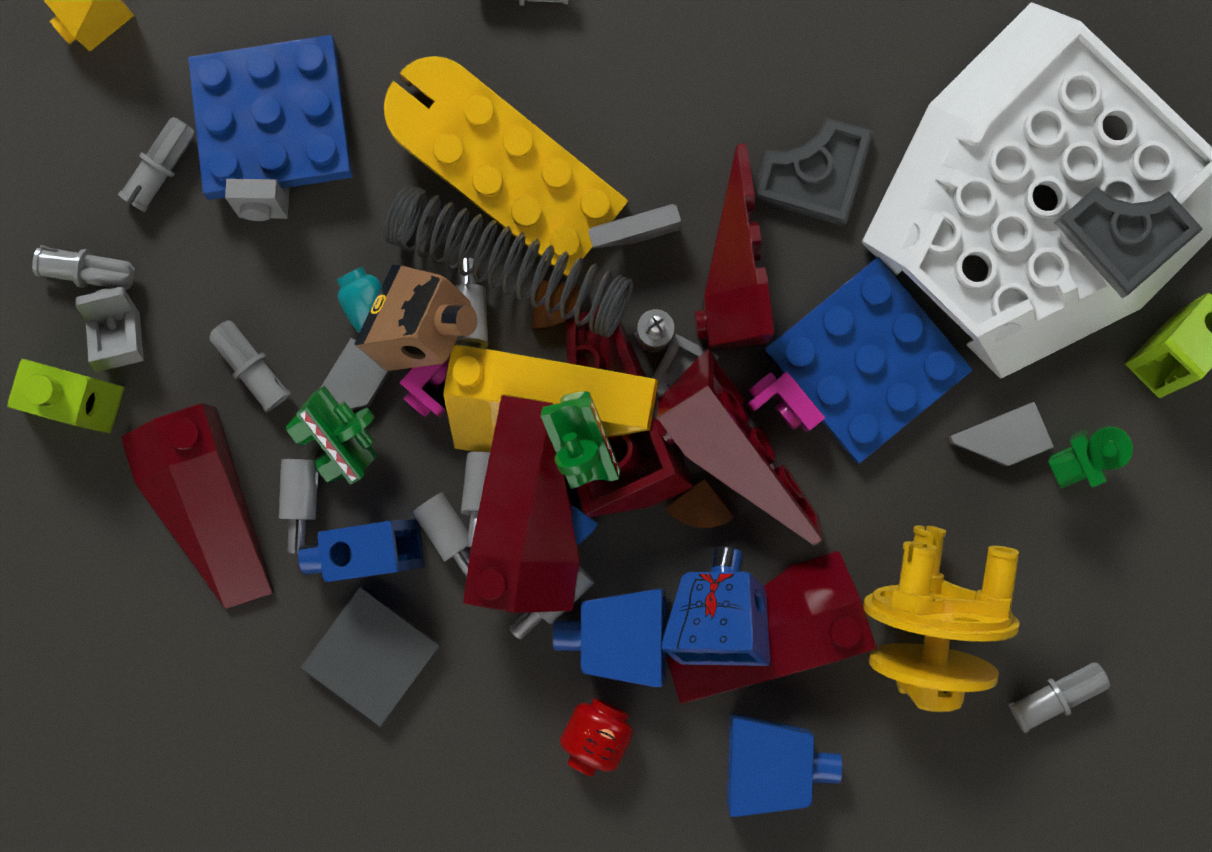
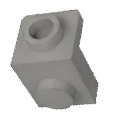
M226 179L225 199L239 218L251 221H266L270 218L288 219L290 188L282 189L278 181L274 179Z
M123 287L101 289L95 293L76 298V308L86 321L88 362L95 372L144 361L140 313Z

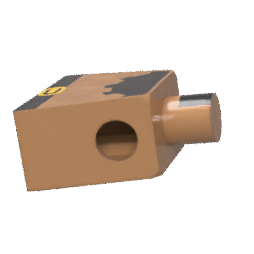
M392 265L354 345L385 371L442 364L449 358L458 336H469L475 331L478 321L477 314L471 306L470 300L447 278L418 269Z

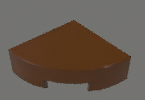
M542 280L538 286L535 296L536 303L546 295L549 281ZM558 283L551 294L550 309H553L561 300L565 283ZM575 285L565 301L564 315H568L576 305L581 286ZM544 303L536 308L534 307L531 330L551 329L566 320L561 318L559 309L549 314Z
M705 479L665 508L676 520L697 528L717 527L734 519L733 515Z

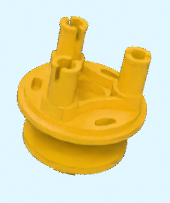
M917 525L913 528V541L903 543L904 553L899 585L884 586L876 589L865 597L863 608L870 617L879 622L908 632L925 635L924 644L894 643L877 646V649L870 652L869 664L878 673L896 680L899 692L908 694L919 709L931 712H951L961 708L966 692L988 690L995 687L998 683L999 672L995 666L971 654L949 649L950 640L1000 641L1012 638L1018 634L1020 622L1013 615L1011 607L1019 551L1005 546H989L982 590L973 591L945 581L944 575L940 573L946 530L934 526H926L925 530L924 526Z

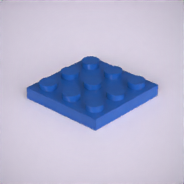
M332 35L188 57L203 194L208 200L225 198L226 179H274L278 181L283 189L353 178L336 43Z
M879 257L763 351L782 375L786 372L789 373L823 414L825 419L821 422L856 464L866 459L973 370Z

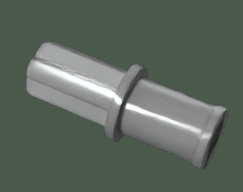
M170 118L147 154L144 152L140 153L139 157L143 160L118 195L127 202H133L131 205L146 212L148 205L168 176L174 177L175 173L172 169L194 138L195 131L178 118Z
M40 245V248L36 249L32 261L35 276L74 281L75 285L80 288L93 284L110 288L123 287L127 290L132 287L135 277V268L130 262L94 256L89 249H82L78 253Z
M227 320L211 331L210 341L235 371L232 377L235 381L239 379L243 381L266 413L279 406L291 395V392L284 387L264 362L267 358L264 352L258 354L232 321Z
M1091 663L1056 682L1052 678L1048 679V686L1008 705L1021 730L1027 733L1035 726L1061 713H1064L1066 716L1070 715V708L1104 692L1110 687V683L1103 668L1098 663Z

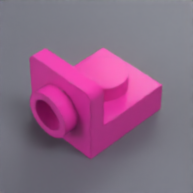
M450 356L442 364L412 368L400 382L409 391L403 399L425 418L431 411L440 418L447 412L426 391L431 385L439 389L445 383Z
M770 372L748 390L754 397L746 405L751 413L775 395L780 401L775 410L792 430L800 426L806 433L825 419L823 414L788 372L778 379Z

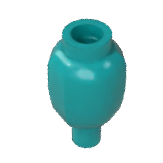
M363 266L336 279L340 286L337 296L338 302L357 333H360L382 287L377 277L366 274Z

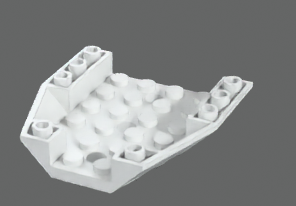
M1031 2L928 105L861 243L876 257H879L895 276L903 270L972 338L966 345L1001 379L1140 310L1212 237V147L1081 21ZM1106 116H1117L1124 121L1127 133L1123 140H1113L1104 133L1103 120ZM1036 186H1049L1055 191L1058 201L1054 210L1044 211L1035 205L1032 195ZM1097 186L1110 197L1129 203L1152 201L1169 191L1203 230L1128 296L1121 298L1054 222ZM976 255L986 262L988 274L984 281L974 282L964 275L962 263L965 257Z

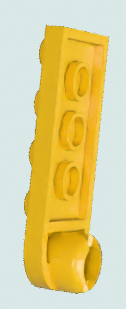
M429 56L408 64L400 72V80L408 87H416L434 103L428 109L393 80L387 90L384 101L385 121L392 137L400 146L503 228L509 226L514 237L524 232L526 236L524 245L528 248L538 238L540 247L537 255L539 257H542L548 246L553 245L554 255L550 264L553 268L560 255L567 251L569 258L563 272V276L567 278L575 261L580 257L583 259L593 247L588 233L590 228L612 222L629 200L457 62L444 57Z

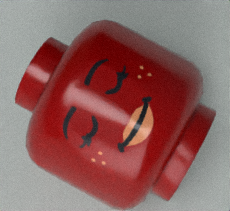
M595 697L592 703H579L575 707L560 737L562 749L570 755L567 764L591 777H594L597 769L604 772L616 770L633 738L632 727L627 723L629 715L616 706Z

